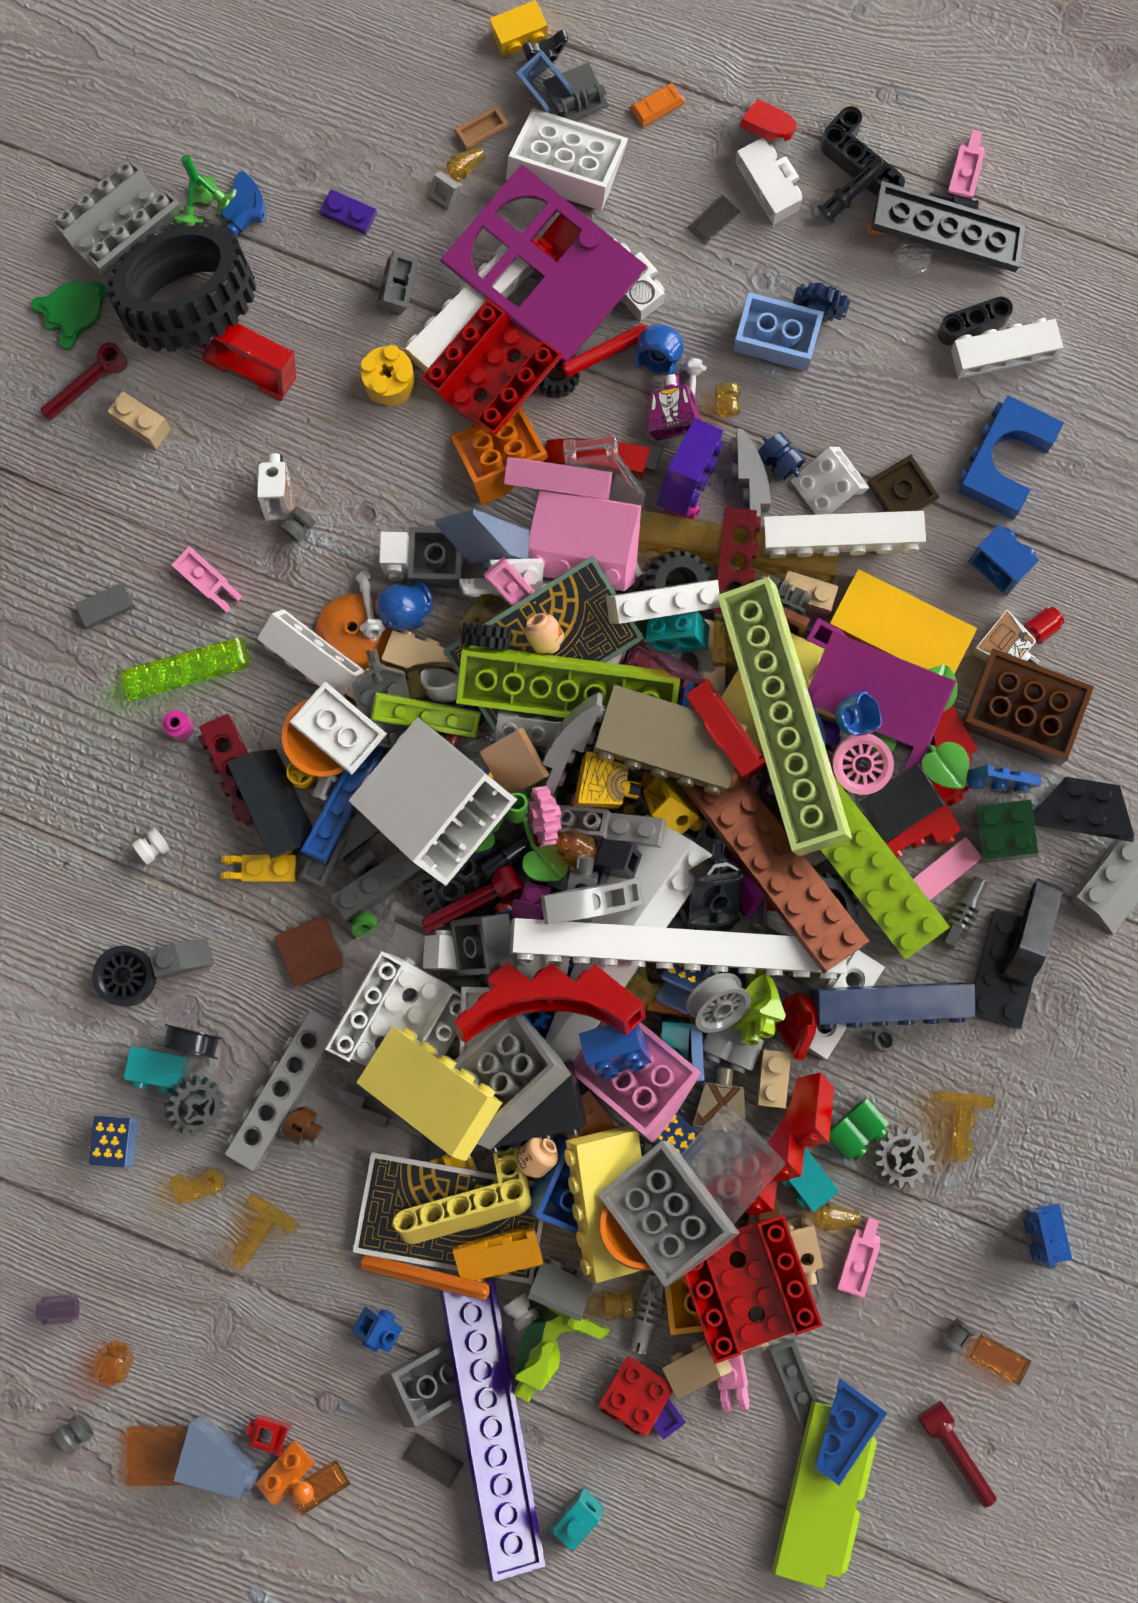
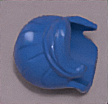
M654 324L646 327L640 333L637 340L635 367L639 368L641 365H646L651 372L657 375H672L676 369V363L680 360L684 350L682 337L678 331L664 324Z
M422 582L414 583L410 586L395 584L388 586L379 593L375 604V611L378 619L387 628L413 631L425 625V622L421 620L430 614L433 599L429 589Z

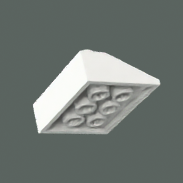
M532 108L508 156L506 180L522 164L564 199L602 211L614 182L628 138Z

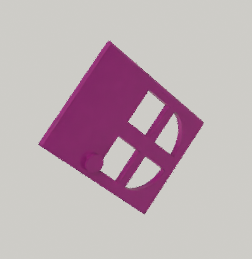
M522 164L440 260L442 264L486 300H490L505 311L508 317L540 343L544 340L562 353L563 357L560 360L563 363L570 360L648 269L646 264ZM532 198L545 202L547 205L522 234L497 214L502 207L515 200ZM556 212L581 231L577 240L558 262L554 261L531 242ZM483 228L508 248L507 252L484 279L475 270L472 258L475 241ZM518 257L544 277L519 308L493 288Z
M832 631L809 685L808 692L814 708L817 707L832 714H836L838 704L850 693L856 691L868 692L876 699L882 717L881 727L876 732L913 746L902 771L903 773L913 767L915 763L921 765L956 681ZM862 744L863 752H865L868 744ZM858 745L852 747L856 753L859 752ZM848 750L845 754L850 757L854 756L850 750ZM827 752L830 766H832L833 754ZM860 757L856 760L855 767L859 771H864L867 768L859 765L862 759ZM843 758V764L851 763V761ZM846 768L843 771L846 774L852 768ZM872 771L875 777L879 775V773ZM856 772L849 777L851 781H853ZM869 774L866 775V776H867V781H872V780H873V779L869 776ZM770 779L766 792L775 795ZM863 812V815L867 818L870 824L880 835V833L878 832V830L876 829V827L874 826L866 812Z

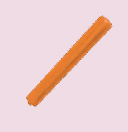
M364 1255L360 1262L363 1271L482 1301L487 1299L490 1292L489 1285L486 1283L386 1258Z

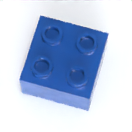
M1000 524L982 541L968 560L973 567L1005 596L1027 576L1039 561L1031 547L1021 544L1011 529L1004 528Z
M610 1025L579 1033L586 1065L599 1079H613L619 1076V1072L626 1070L631 1072L639 1071L646 1067L645 1064L652 1063L644 1031L639 1025L627 1036Z

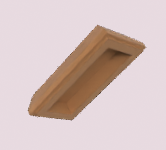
M496 105L455 128L454 132L465 149L469 150L506 129L510 124Z

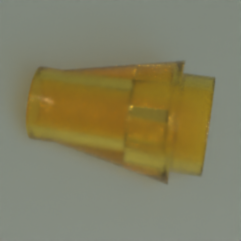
M476 146L473 149L450 157V161L447 162L448 171L456 180L465 179L480 162L485 160V154L479 146Z
M826 1203L817 1211L818 1227L824 1228L825 1231L858 1227L860 1223V1214L857 1210H850Z

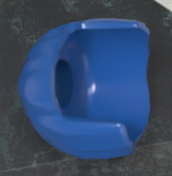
M866 691L850 693L841 700L836 708V723L848 735L863 736L875 732L881 727L882 717L876 699Z

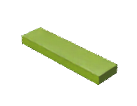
M375 692L370 719L410 727L418 717L435 731L476 738L481 712L475 709Z

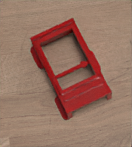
M238 323L234 327L230 325L224 329L226 333L220 337L218 335L212 337L213 340L203 353L202 360L222 372L230 370L257 384L261 392L279 401L283 400L297 379L294 350L290 349L289 351V349Z
M709 679L685 694L690 700L688 702L689 705L698 712L705 722L703 726L719 749L723 748L735 766L734 770L744 780H748L767 767L766 761Z

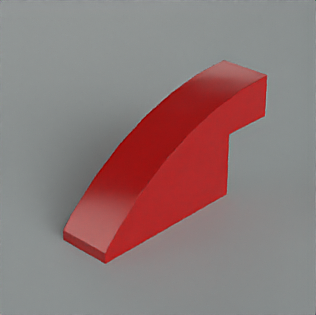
M600 439L547 440L545 450L548 458L543 462L612 472L611 482L617 483L619 474L643 479L649 448Z

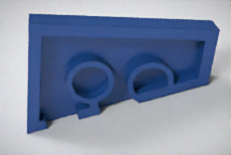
M987 764L968 770L966 785H968V789H984L987 786L991 787V791H1007V788L1014 789V793H1029L1030 788L1041 786V775L1023 771L1010 772L1008 768L994 769L993 765Z
M841 1378L838 1381L834 1403L831 1407L827 1429L824 1433L815 1467L839 1486L888 1414Z

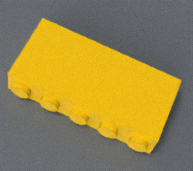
M860 569L857 570L830 622L831 625L842 630L848 638L925 669L947 665L954 674L977 630L976 627Z

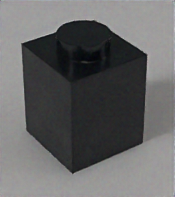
M603 839L601 847L596 851L595 865L605 874L628 879L634 878L642 854L633 844Z

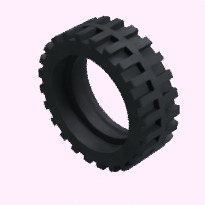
M196 222L194 226H188L187 223L179 224V228L175 229L167 227L158 235L152 233L147 236L148 240L143 243L137 242L132 246L133 250L129 254L124 253L120 257L122 262L114 265L112 269L114 276H109L107 282L109 285L107 294L130 339L133 342H138L139 346L147 348L150 345L152 351L159 352L162 348H166L168 352H176L177 348L184 347L185 350L192 349L194 344L202 342L204 345L210 342L209 338L215 335L220 337L225 334L224 329L230 325L234 327L239 322V315L247 313L249 310L247 303L253 302L255 297L253 291L256 290L255 278L235 235H231L230 231L226 228L220 230L216 224L211 223L206 227L203 222ZM197 272H215L205 284L183 297L164 302H149L161 288L182 276Z

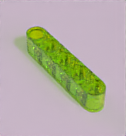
M235 638L122 670L119 675L125 698L127 700H135L245 669L251 665L245 639Z

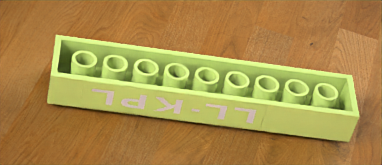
M769 577L717 595L792 852L802 856L851 840L850 829L777 586Z

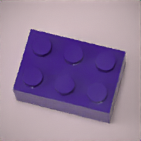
M694 418L667 469L657 505L684 517L690 507L695 509L701 495L698 491L704 492L709 481L707 474L712 475L718 463V460L714 459V457H719L724 446V442L720 441L724 430Z

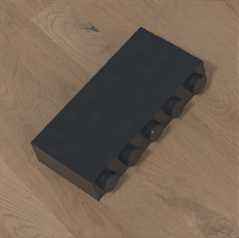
M572 1059L563 1060L571 1075L492 1149L476 1144L468 1158L474 1157V1152L484 1150L485 1154L501 1151V1146L511 1144V1148L522 1147L531 1138L541 1137L543 1140L545 1138L552 1140L554 1139V1134L564 1132L565 1137L581 1133L580 1128H583L588 1123Z

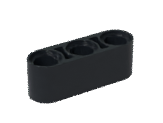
M1001 296L950 313L941 322L937 333L938 339L945 345H953L955 340L963 335H972L973 337L981 335L987 330L999 329L1007 323L1013 311V304L1008 298ZM994 310H1000L1004 315H997ZM970 318L978 319L980 324H974ZM951 326L957 332H949L946 327Z

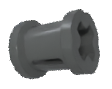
M956 1318L954 1321L955 1325L946 1338L942 1337L940 1341L962 1356L964 1353L962 1349L971 1336H975L977 1332Z

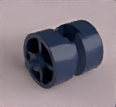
M783 432L775 434L770 439L765 436L762 439L765 444L758 451L762 462L766 466H773L772 472L780 482L787 480L792 475H795L796 478L799 477L800 473L798 470L806 461L802 453L797 448H790L791 442Z

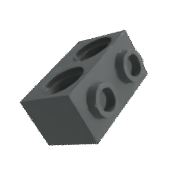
M393 251L386 262L376 308L397 315H401L408 308L418 258Z

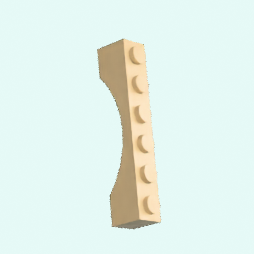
M392 630L381 659L386 666L402 670L407 674L431 667L454 669L447 656L444 655L443 650L445 648L440 647L439 642L429 638H425L424 641L417 639L415 634L406 630L400 632Z

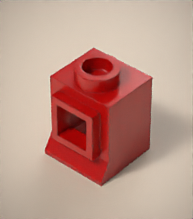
M259 1415L255 1421L251 1420L245 1436L250 1439L248 1446L280 1457L284 1452L285 1446L283 1445L292 1424ZM261 1428L273 1431L270 1443L257 1440Z

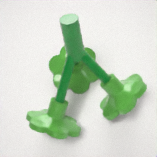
M190 155L183 156L181 162L189 177L187 205L184 206V214L174 216L173 221L194 226L196 222L204 223L202 218L194 216L195 207L192 206L193 203L209 205L214 198L218 202V208L215 212L218 216L234 198L237 190L234 188L230 193L224 194L216 186L214 177L199 175Z

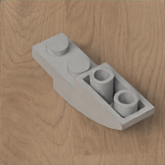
M737 429L735 438H731V454H736V463H732L731 475L732 478H736L737 487H745L743 488V503H747L749 510H757V516H761V512H768L771 505L767 474L753 442L743 429ZM755 532L754 537H759L760 533Z
M597 692L578 705L563 720L551 737L544 751L542 765L550 767L548 770L549 776L545 778L544 786L550 789L551 794L554 795L557 785L562 787L567 771L564 770L566 763H572L576 750L583 753L586 743L591 745L596 733V729L593 728L595 721H601L606 708L605 705H602L603 694Z
M558 805L561 811V830L557 832L559 834L602 843L603 839L633 844L635 848H639V846L661 848L666 821L663 818L616 814L606 809Z
M640 877L541 896L545 924L596 917L644 905Z

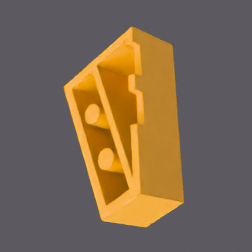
M533 1223L453 1246V1254L459 1276L478 1282L485 1281L484 1278L503 1277L511 1274L513 1271L526 1270L543 1264L542 1253Z

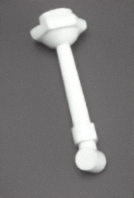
M691 358L687 359V363L682 364L681 368L690 376L689 388L695 395L696 376L705 372L707 367L702 364V360Z
M363 570L356 576V580L359 582L360 591L363 595L368 620L360 626V630L368 638H377L386 628L380 619H374L370 595L371 588L368 581L371 576L367 570Z

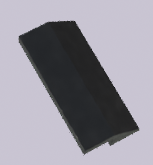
M277 749L250 752L228 761L229 771L270 861L294 852L295 855L301 853V849L312 830V825L293 784L287 777V771Z

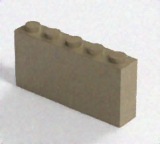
M617 685L613 686L593 749V753L598 754L597 757L608 762H613L616 759L625 762L624 766L633 770L645 768L651 770V775L666 779L667 776L677 778L679 784L693 787L696 784L704 787L705 792L714 795H720V792L725 793L729 789L735 768L723 748L719 749L703 726L705 722L696 710ZM740 724L744 731H746L747 726Z

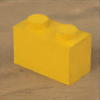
M536 0L489 18L490 31L502 57L519 53L526 43H539L548 39V25Z

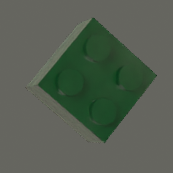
M1031 799L976 806L984 863L1039 857Z

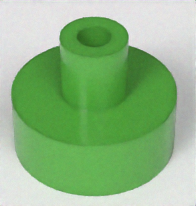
M363 911L352 919L351 932L356 938L368 940L378 934L379 921L370 912Z

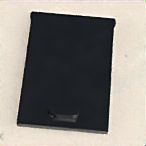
M915 763L913 767L888 782L879 791L859 801L885 842L891 840L938 808L945 806L941 796L919 763Z

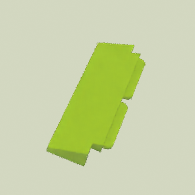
M812 1401L771 1572L777 1576L824 1589L827 1575L840 1578V1575L848 1570L860 1519V1513L856 1509L857 1501L862 1500L866 1493L877 1440L875 1437L871 1438L840 1486L815 1468L832 1405Z

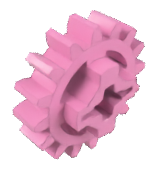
M547 786L532 788V793L530 794L532 801L528 802L527 818L533 834L538 836V843L541 846L557 844V832L561 830L560 807L557 805L556 799L551 796L550 789Z

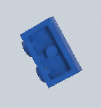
M1056 1203L1026 1209V1217H1023V1223L1026 1233H1030L1032 1244L1029 1245L1032 1260L1037 1261V1265L1049 1269L1055 1268V1263L1072 1260L1060 1204Z

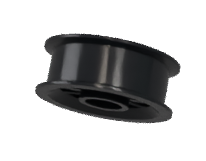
M125 945L112 947L105 951L97 959L92 973L93 985L99 996L108 1003L123 1007L134 1006L146 1000L152 993L157 979L154 976L150 957L139 949ZM118 958H121V965L117 960ZM111 963L114 964V966H115L114 969L111 968V967H109V966L111 965ZM128 969L130 971V979L126 983H121L119 975L121 971ZM143 969V972L137 973L138 970ZM107 970L112 972V974L106 975ZM138 977H143V981H138ZM135 984L140 986L138 990L135 988Z
M164 1024L168 1028L164 1042L159 1044V1046L218 1059L215 1056L218 1041L223 1038Z

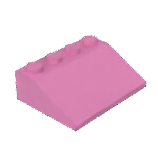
M540 490L529 535L528 559L542 558L544 562L543 577L556 579L593 556L597 559L598 565L613 589L625 591L635 583L641 505Z
M602 1022V1024H601L599 1027H602V1026H605V1025H608V1024ZM640 1022L638 1025L644 1031L652 1063L645 1064L646 1067L644 1069L634 1072L629 1070L619 1072V1076L609 1080L599 1079L586 1065L583 1049L574 1060L573 1065L576 1077L580 1082L653 1143L672 1121L701 1075V1072Z

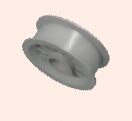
M721 973L707 978L692 990L686 1001V1010L691 1016L695 1017V1024L699 1030L713 1033L727 1029L738 1022L749 1009L751 997L746 990L741 988V981L736 975Z

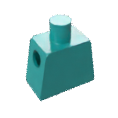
M661 1016L660 1039L671 1048H677L678 1053L687 1060L690 1035L689 1019Z
M583 1487L547 1529L567 1549L573 1552L598 1524L604 1506Z

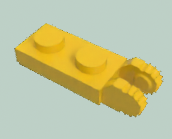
M268 855L221 856V863L227 865L242 864V873L224 872L220 874L221 880H241L247 883H296V855H284L270 861Z

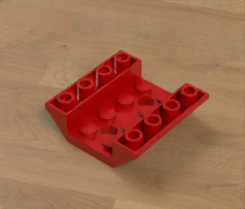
M487 299L422 375L421 379L449 406L484 433L496 436L563 355L544 340L541 343L515 325L505 311ZM513 353H521L519 360L509 362V358ZM487 392L485 400L481 402L476 401V396L479 393Z
M784 1215L737 1228L739 1234L684 1275L714 1364L742 1355L741 1351L792 1333L799 1335L823 1326ZM735 1251H741L745 1255V1263L741 1267H733L729 1261L730 1255ZM754 1306H760L764 1310V1318L759 1322H752L748 1316L749 1310Z

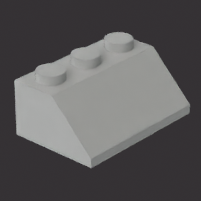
M1116 840L1069 900L1111 934L1115 933L1138 903V843L1135 841Z

